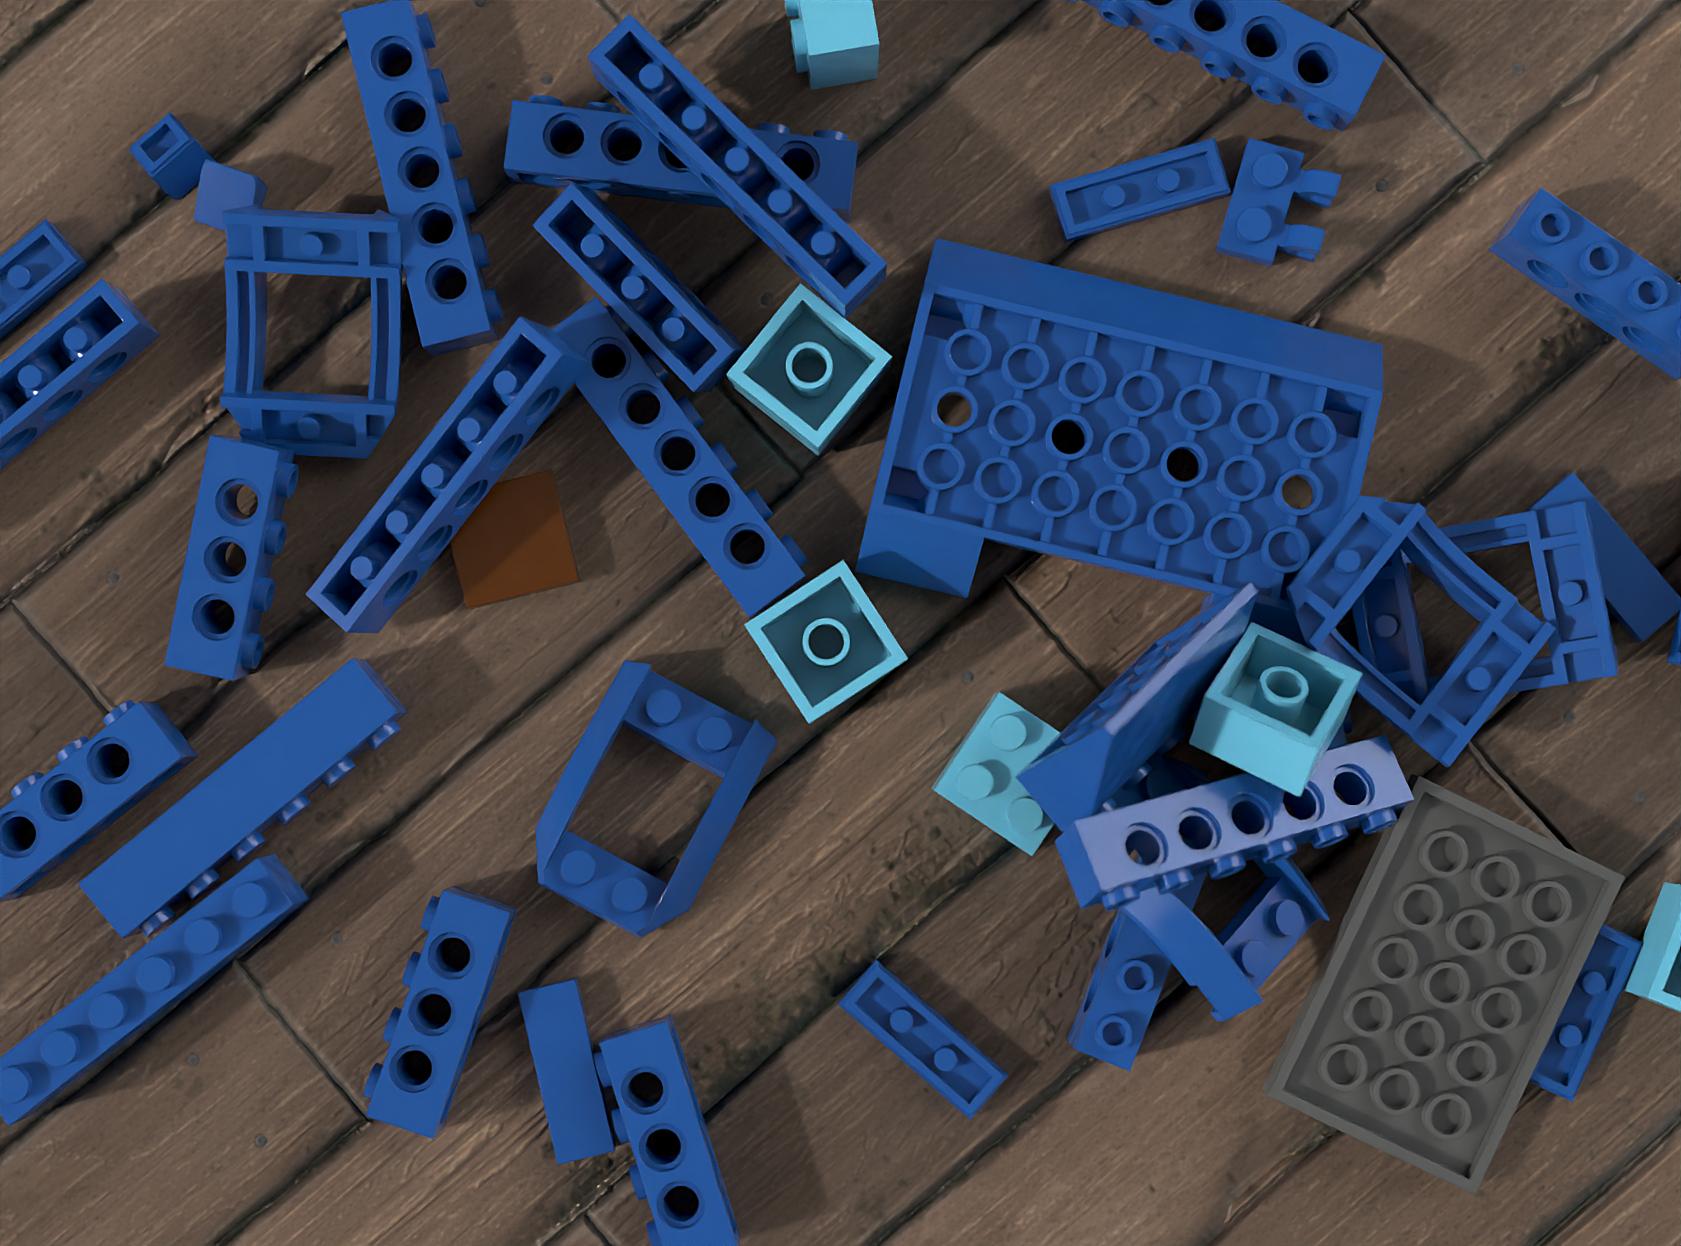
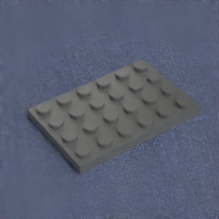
M1411 774L1407 784L1414 800L1396 812L1395 815L1398 821L1385 829L1261 1091L1274 1100L1475 1195L1625 876L1425 778Z

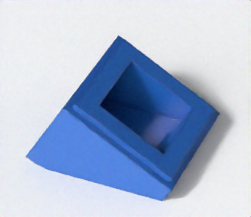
M172 112L161 119L128 149L149 176L174 200L181 199L199 183L205 159L216 162Z
M205 159L200 175L194 221L226 232L225 225L222 224L221 212L227 209L263 203L268 186L257 176Z

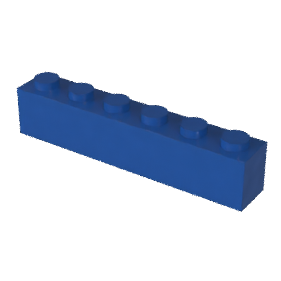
M352 658L85 877L78 885L122 939L142 932L147 938L154 935L175 918L176 915L171 908L187 895L192 900H195L216 885L221 879L216 871L234 857L239 863L262 847L267 841L262 836L265 830L278 820L283 825H286L309 808L312 803L307 796L322 783L331 788L347 777L357 767L352 761L356 755L369 745L376 751L392 740L402 730L397 722L408 711L366 660Z
M276 854L256 858L0 1057V1115L8 1126L34 1115L310 900Z

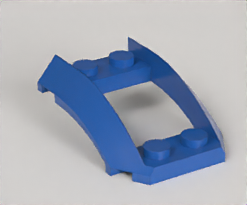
M263 203L224 210L221 212V219L226 229L227 257L224 259L227 336L224 388L220 396L221 407L229 410L241 428L238 433L244 439L295 450L294 455L368 459L395 417L398 408L403 313L400 219L379 209L373 215L263 209ZM267 273L371 278V360L368 396L263 391L267 334Z
M1360 496L1287 586L1286 592L1306 644L1312 650L1361 672L1362 676L1355 693L1444 766L1449 767L1556 628L1548 621L1542 622L1516 602L1518 600L1517 597L1477 566L1443 534L1425 514L1427 509L1418 502L1416 504L1385 501L1386 498ZM1397 547L1444 593L1481 622L1418 704L1374 668L1335 629V626Z
M1585 501L1439 528L1464 554L1529 543L1544 622L1548 621L1556 630L1548 639L1551 656L1533 658L1507 693L1618 675L1617 647L1613 643L1592 534L1594 528ZM1397 547L1353 603L1352 611L1361 656L1418 704L1439 675L1429 677L1408 568V564L1413 562Z
M625 660L577 745L535 828L538 885L641 939L659 929L668 921L689 911L778 740L756 719L753 724L654 673L651 671V664ZM622 726L723 778L669 883L650 875L567 831Z
M1155 752L1147 760L1152 767L1151 771L1130 789L1124 791L1120 787L1111 797L1117 804L1113 810L1210 784L1214 781L1187 762L1167 754L1159 755ZM1232 818L1235 827L1246 834L1243 825L1237 819ZM1125 846L1126 852L1129 856L1134 849ZM1261 856L1253 858L1267 879L1217 937L1173 893L1160 895L1157 887L1139 892L1141 897L1137 901L1120 908L1156 943L1188 984L1197 985L1214 1007L1210 1013L1216 1021H1226L1263 1002L1264 1000L1257 990L1314 921L1330 920L1322 899L1290 856L1270 864H1264Z

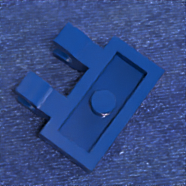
M1249 138L1215 252L1269 267L1273 263L1276 251L1313 263L1316 254L1318 255L1326 230L1308 225L1284 224L1290 201L1293 197L1328 209L1331 200H1334L1341 175L1323 170H1301L1303 152Z

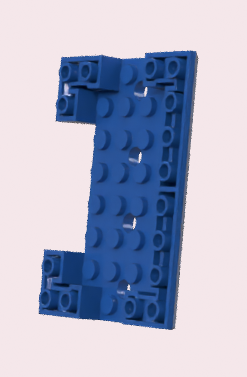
M936 238L855 572L967 599L983 541L988 540L1209 593L1210 595L1203 597L1200 612L1250 582L1258 593L1246 630L1251 622L1311 649L1304 640L1286 588L1350 506L1359 498L1383 395L1382 344ZM957 395L968 402L971 415L966 423L953 427L946 425L940 420L937 414V405L944 397ZM1064 422L1076 424L1084 434L1083 448L1074 454H1065L1057 450L1052 442V431L1055 426ZM1181 449L1189 451L1195 456L1198 462V472L1193 480L1182 482L1174 479L1169 474L1167 459L1171 452ZM1289 477L1302 478L1310 485L1312 499L1305 509H1294L1284 501L1282 486Z

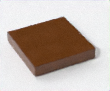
M552 469L495 483L450 541L466 609L469 610L581 582L555 474Z

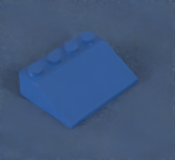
M1250 582L1156 639L1015 776L1062 832L1074 821L1112 811L1117 804L1111 797L1118 789L1122 787L1126 791L1136 785L1152 769L1147 760L1155 752L1159 755L1164 754L1186 735L1187 732L1183 729L1182 725L1189 717L1193 721L1197 720L1205 694L1245 633L1258 593Z

